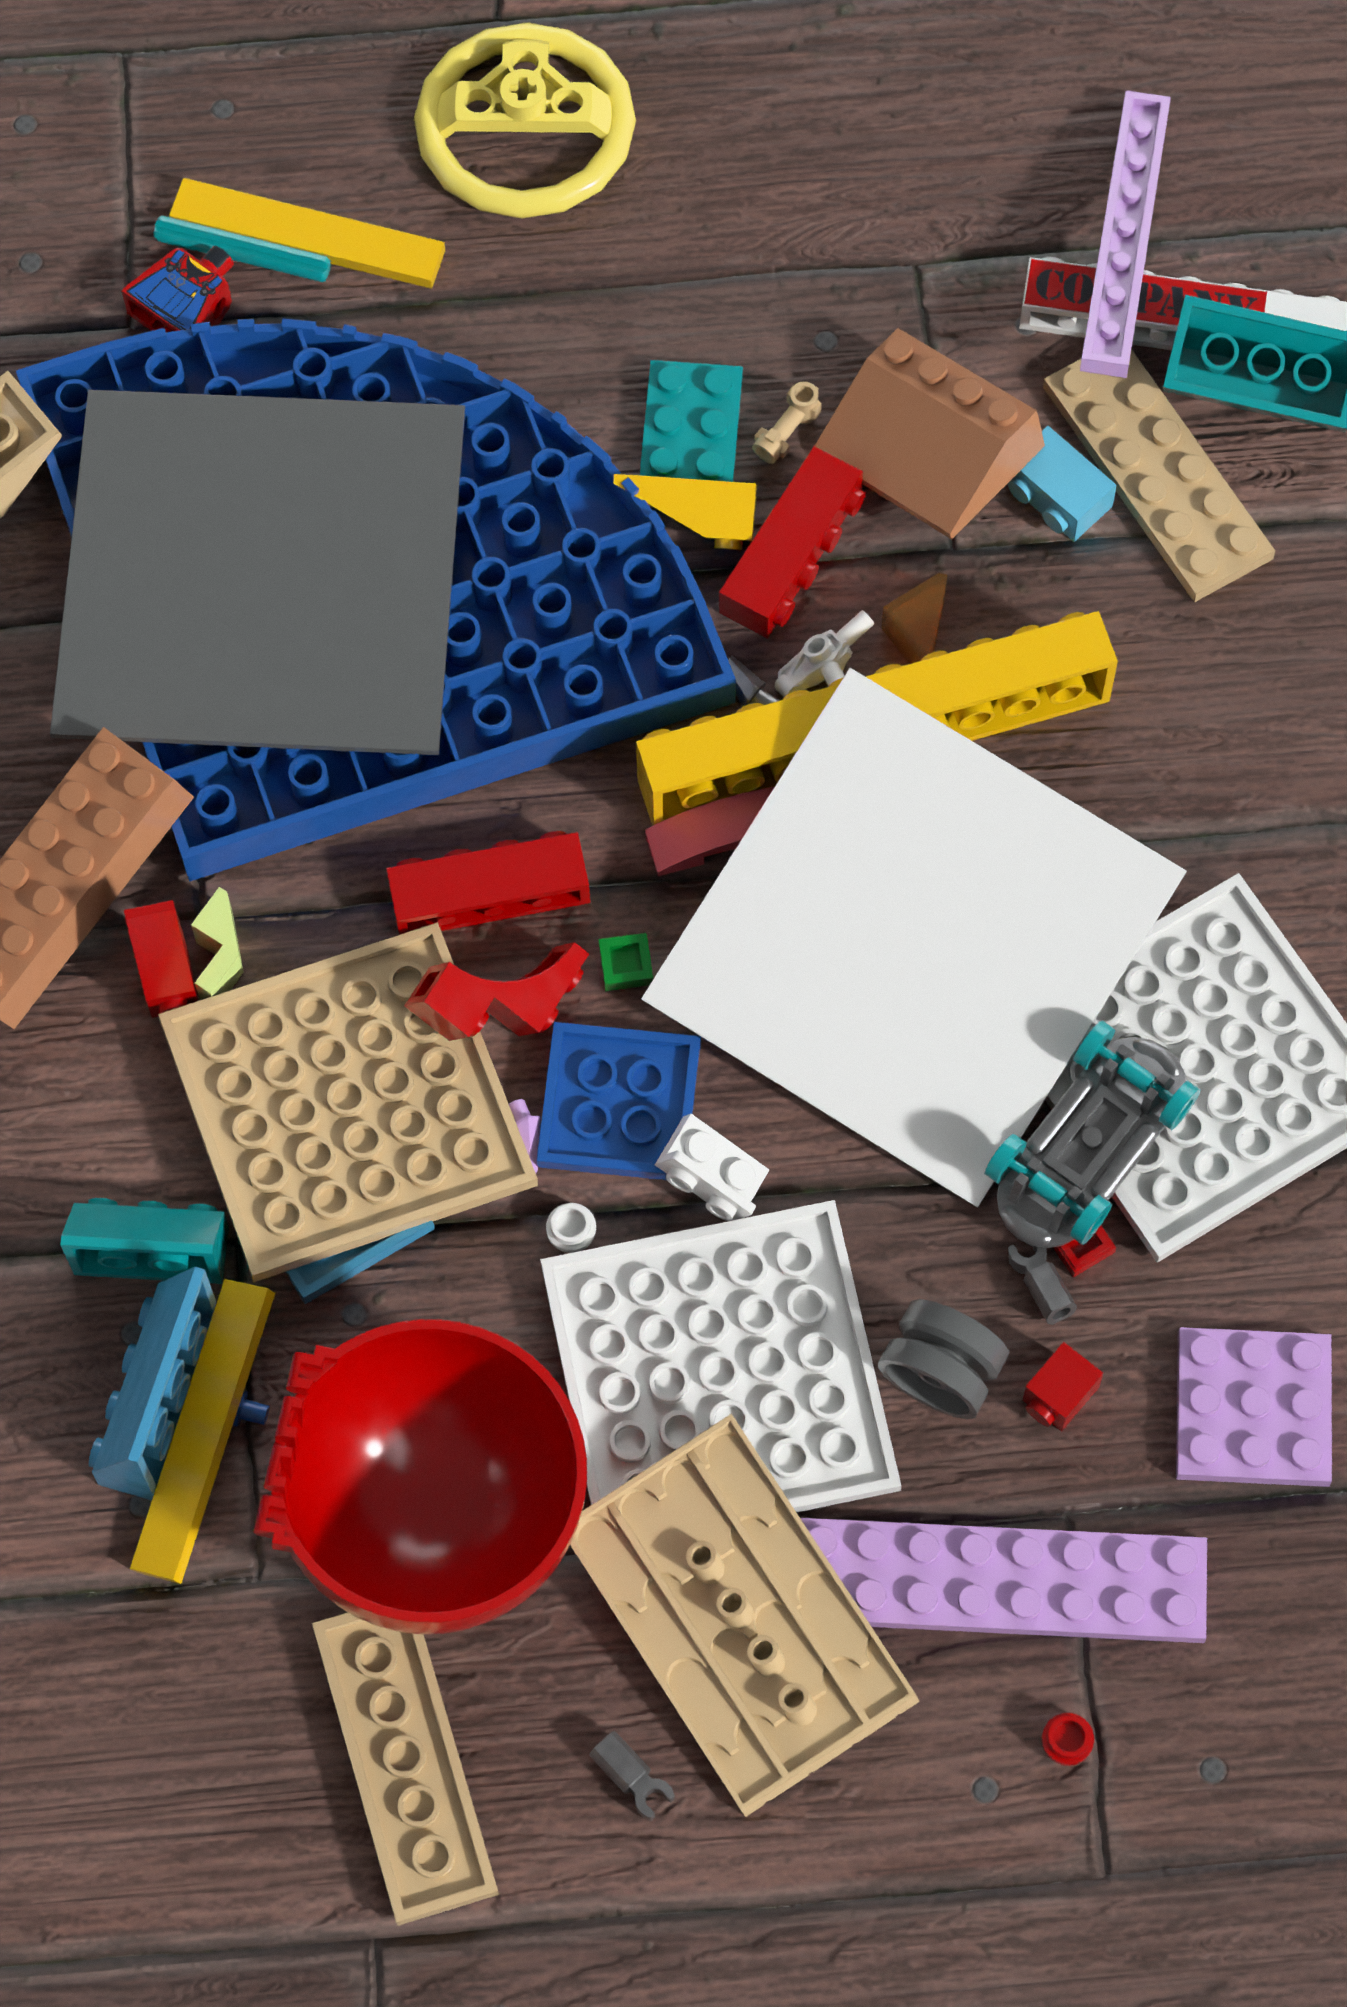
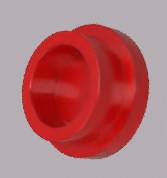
M1061 1713L1052 1717L1045 1725L1042 1733V1746L1047 1756L1055 1763L1073 1766L1083 1762L1090 1755L1094 1746V1733L1090 1724L1083 1717L1074 1713Z

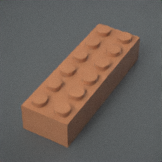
M105 727L100 730L0 859V1020L13 1029L16 1028L194 798L192 794L171 776Z

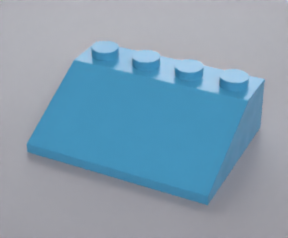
M193 1267L158 1283L154 1297H146L143 1302L138 1320V1325L143 1327L137 1345L130 1343L126 1350L122 1363V1372L126 1373L122 1388L120 1391L114 1390L109 1398L105 1413V1419L110 1420L104 1439L96 1438L89 1456L88 1465L93 1468L92 1473L100 1486L148 1500L153 1499L217 1303L205 1269Z

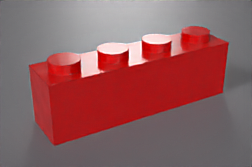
M814 446L719 591V613L767 639L776 625L783 627L794 610L795 602L793 599L800 588L807 590L813 583L819 569V565L816 563L824 551L830 554L836 547L843 530L840 528L847 515L854 517L861 508L866 496V492L862 490L863 471Z
M552 831L543 834L537 840L521 843L517 840H504L494 844L489 849L473 852L469 849H456L446 853L442 858L426 861L421 858H409L400 861L394 867L386 868L399 935L437 922L440 930L446 931L590 903L589 882L578 832L567 834L564 831Z

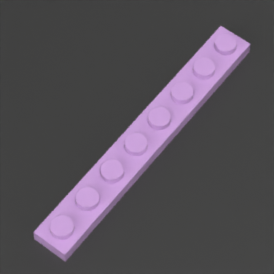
M1133 91L1125 92L1080 371L1127 378L1171 97Z

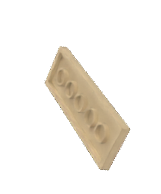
M1132 349L1127 378L1080 371L1082 358L1044 378V390L1101 471L1117 485V494L1194 603L1273 560L1275 549Z
M348 1612L312 1623L397 1925L406 1924L499 1895L424 1635L397 1632L378 1627Z

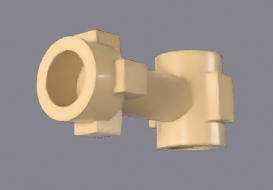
M799 382L791 387L787 392V403L790 405L773 428L768 431L761 427L755 435L756 442L752 445V449L757 456L765 462L774 464L779 457L784 458L790 451V445L785 441L800 423L807 424L812 422L821 413V402L818 400L819 388L810 382Z

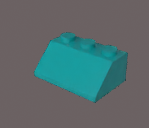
M92 1198L88 1200V1204H73L61 1235L60 1245L74 1275L165 1281L193 1267L205 1269L211 1284H223L229 1226L224 1212L217 1211L216 1207L207 1204H191L187 1209H170L166 1204L157 1201H141L137 1207L120 1206L116 1201L107 1198Z

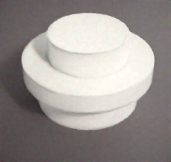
M565 1203L556 1207L550 1213L546 1222V1232L549 1241L554 1247L563 1252L573 1253L581 1251L591 1244L596 1234V1222L593 1214L585 1206L577 1203Z

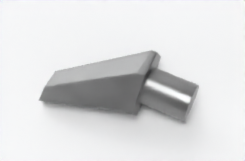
M733 655L729 658L728 661L736 678V696L742 707L751 703L766 705L780 701L764 691L766 685L764 681L758 678Z

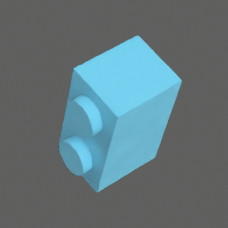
M1047 426L1042 430L1045 446L1008 483V487L1017 500L1024 504L1029 502L1042 514L1045 523L1056 533L1063 532L1075 542L1113 507L1117 485L1052 428Z

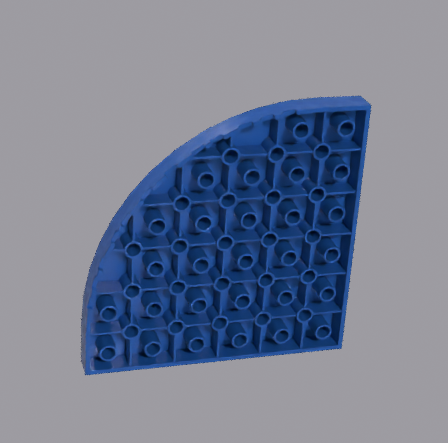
M237 319L238 324L210 326V322L191 324V329L166 332L165 328L105 342L16 370L21 387L62 435L45 459L71 538L88 390L465 405L439 755L142 742L147 759L194 796L189 805L171 826L189 882L735 703L736 678L703 595L679 546L674 544L666 532L665 524L655 510L652 511L645 500L634 496L639 492V488L629 477L621 483L624 489L613 483L614 474L622 473L611 462L609 454L588 436L584 438L567 423L565 416L557 411L552 413L534 401V396L517 384L505 378L503 381H500L478 370V365L448 352L441 355L418 347L417 341L387 333H383L382 337L357 332L356 327L344 324L343 329L319 327L315 321L282 319V323L255 324L254 319Z

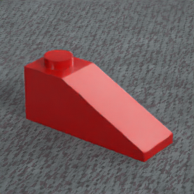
M173 900L124 910L128 932L151 1017H159L158 1014L197 1002L198 996L190 955Z

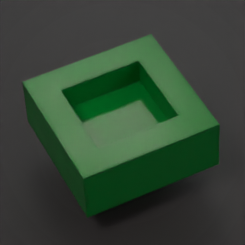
M647 933L598 939L605 991L649 986L654 978Z

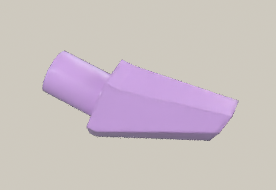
M518 1099L509 1103L535 1173H537L541 1118L540 1116H531L525 1100Z

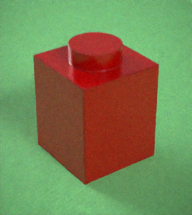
M1063 1342L1026 1385L1022 1399L1027 1404L1025 1407L1026 1411L1041 1425L1049 1427L1053 1424L1062 1432L1100 1387L1104 1373Z

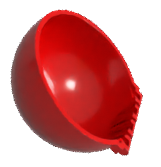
M417 1319L396 1322L361 1333L342 1343L337 1348L316 1345L314 1355L303 1352H295L293 1354L286 1390L296 1393V1396H285L283 1398L275 1433V1443L272 1447L264 1482V1488L271 1491L272 1496H261L253 1531L256 1535L272 1538V1549L290 1552L292 1558L308 1580L334 1604L361 1620L397 1632L445 1634L467 1630L506 1614L528 1599L545 1583L567 1552L580 1521L587 1485V1456L583 1434L575 1411L561 1386L540 1362L517 1344L499 1334L478 1326L441 1319Z

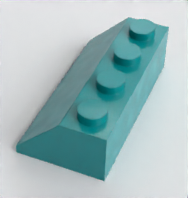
M1185 295L1163 391L1345 433L1347 430V331Z

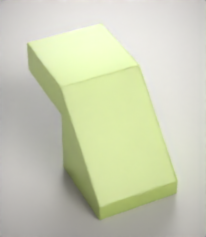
M219 887L191 924L196 943L215 954L195 982L199 1000L230 991L244 973L227 891Z

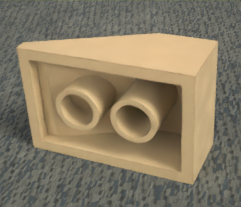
M9 371L0 376V518L6 514L62 437L57 428Z

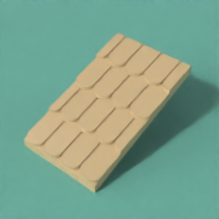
M732 1413L582 1511L578 1527L570 1543L571 1547L745 1817L765 1805L767 1801H771L807 1777L812 1771H816L851 1748L853 1744L860 1742L896 1718L895 1716L898 1714H902L920 1702Z

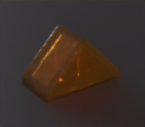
M938 573L883 606L881 628L908 664L919 662L924 656L935 651L946 595L947 574Z

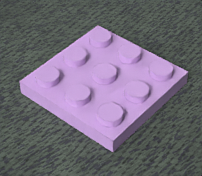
M1180 1327L1178 1331L1176 1480L1329 1487L1332 1482L1331 1334Z

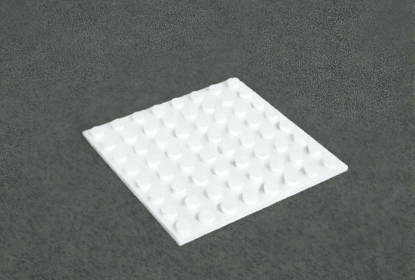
M849 668L641 999L978 1208L994 1182L984 1174L991 1158L1011 1134H1015L1020 1138L1023 1136L1187 871L892 692Z

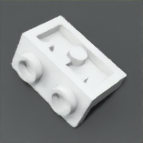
M693 1114L683 1116L655 1163V1166L667 1174L666 1179L671 1185L684 1192H693L707 1202L705 1206L708 1211L726 1221L742 1219L752 1215L756 1205L751 1201L769 1172L768 1168Z

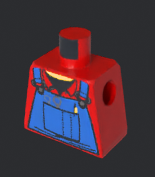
M213 246L200 261L184 249L175 248L124 287L122 295L127 314L151 331L165 328L166 332L191 329V324L210 322V326L219 325L232 303L229 284L223 278L234 265L232 258L218 246Z

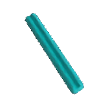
M163 215L158 217L154 227V237L159 242L207 253L213 246H218L232 260L319 282L326 281L329 275L331 260L324 255Z

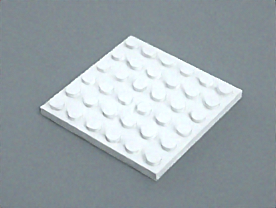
M1239 873L1156 921L1081 1043L1093 1027L1103 1020L1115 1029L1114 1036L1110 1042L1120 1038L1139 1037L1153 1040L1166 1047L1180 1062L1186 1081H1190L1201 1089L1194 1105L1179 1125L1173 1130L1167 1127L1163 1129L1111 1196L1158 1263L1347 1148V1023ZM1081 1043L1045 1099L1051 1109L1054 1108L1084 1069L1073 1060Z
M835 1200L540 1259L568 1397L579 1420L585 1442L587 1489L591 1505L731 1413L796 1512L901 1491L900 1477Z

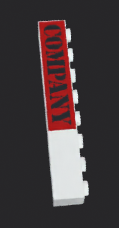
M1030 257L1019 329L1085 338L1097 263L1081 265L1067 263L1055 257H1045L1042 259ZM1144 270L1132 345L1172 350L1185 295L1347 331V302L1340 301L1332 296L1316 298L1295 295L1283 289L1266 291L1248 288L1239 283H1228L1225 285L1202 282L1195 277L1184 276L1174 278L1156 275L1153 272Z

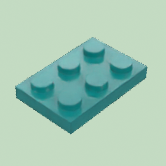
M650 361L639 476L734 482L743 366Z

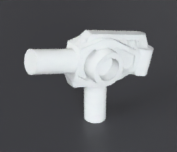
M861 610L837 633L828 630L809 638L804 644L803 649L778 671L775 689L785 697L791 692L806 690L826 680L829 686L832 682L844 678L843 670L853 653L849 647L875 624L867 613Z

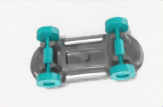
M1101 1020L1089 1032L1074 1056V1062L1084 1068L1028 1141L1025 1142L1017 1135L1011 1134L998 1148L988 1163L984 1174L996 1183H999L997 1194L999 1214L1006 1228L1017 1239L1031 1246L1051 1248L1063 1246L1074 1239L1084 1245L1095 1234L1112 1207L1108 1200L1165 1127L1170 1130L1176 1128L1190 1111L1200 1094L1201 1089L1190 1081H1186L1180 1062L1166 1047L1153 1040L1139 1037L1120 1038L1110 1042L1114 1036L1115 1029Z

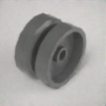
M923 1299L911 1301L899 1324V1330L904 1338H896L889 1341L878 1362V1369L895 1387L920 1403L952 1417L962 1419L976 1418L988 1395V1388L983 1381L997 1379L1008 1358V1348L991 1330L951 1307Z

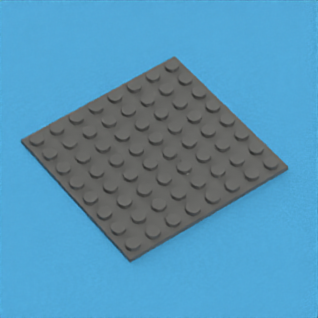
M88 390L50 729L51 738L93 740L100 730L105 727L122 741L439 755L465 405Z

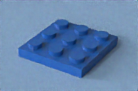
M554 1022L537 1153V1166L539 1168L667 1180V1174L655 1166V1163L683 1116L693 1114L701 1036Z

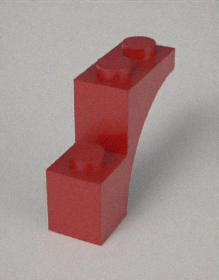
M575 942L555 946L537 967L513 981L482 979L459 969L451 962L430 966L404 1006L448 1041L475 1036L486 1024L489 1014L517 1036L541 1033L547 1030L555 1021L559 1012L556 1006L564 993L570 992L581 980L584 973L581 967L589 953Z

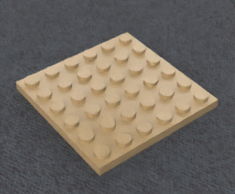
M438 922L158 1014L161 1027L253 1282L392 1236L423 1223L436 1221L538 1186V1178L481 1032L473 1037L448 1041L404 1006L430 966L447 962L454 964Z

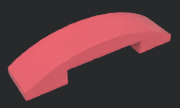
M774 787L716 800L672 816L646 829L645 835L657 875L662 876L704 865V857L736 849Z

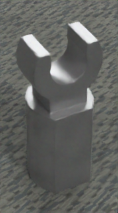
M1014 1245L1009 1246V1263L1015 1271L1025 1275L1024 1282L1047 1323L1053 1325L1072 1316L1077 1309V1305L1053 1263L1046 1262V1248L1032 1246L1036 1252L1035 1255L1023 1257L1018 1253Z
M616 1731L609 1733L590 1752L589 1756L624 1794L631 1792L635 1796L637 1811L644 1819L651 1822L655 1818V1813L645 1802L649 1794L654 1792L660 1793L670 1803L675 1799L672 1787L661 1779H652L648 1775L651 1769Z

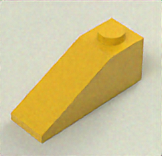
M614 474L613 483L624 489L621 483L629 477L639 488V492L634 496L645 500L648 505L702 537L715 539L714 548L742 550L743 541H753L756 483Z

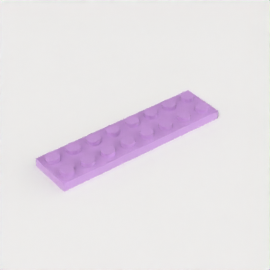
M800 1518L871 1627L1204 1643L1206 1640L1207 1537Z

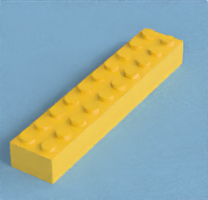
M1096 611L1089 614L1074 612L1062 617L1054 624L1043 627L1028 625L1016 630L1011 636L997 640L982 638L970 643L965 649L951 653L946 651L932 652L924 656L919 662L905 666L900 664L886 665L878 669L875 674L866 677L973 741L1110 702L1118 660L1100 612ZM843 678L832 682L827 688L812 692L797 690L789 693L777 702L766 705L751 703L741 707L736 713L720 718L705 716L693 721L688 727L674 731L659 729L647 734L642 740L636 741L637 780L652 826L672 816L716 800L754 790L775 787Z

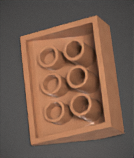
M897 328L866 359L815 446L862 470V484L952 540L1027 465L1045 444L1037 410Z

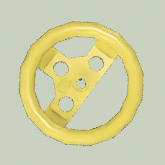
M522 23L485 29L449 49L424 79L414 122L420 155L446 191L479 211L523 219L565 212L601 192L627 159L636 118L629 84L604 50L570 30L533 23ZM502 54V62L480 81H459L468 70L495 55ZM549 54L560 56L587 72L596 86L590 82H569L549 64ZM521 62H531L537 66L534 71L528 69L514 70V67ZM476 100H482L490 104L486 111L479 113L472 112L467 108L471 102ZM573 101L578 103L581 108L575 113L568 114L561 112L558 106L564 102ZM455 131L593 133L603 140V143L583 170L553 186L517 190L490 185L463 169L447 147L445 139Z

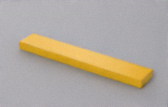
M183 178L169 215L171 218L324 255L334 265L430 289L434 285L445 253V242L187 178Z
M224 1279L130 1569L137 1573L179 1584L182 1583L275 1293L268 1288Z

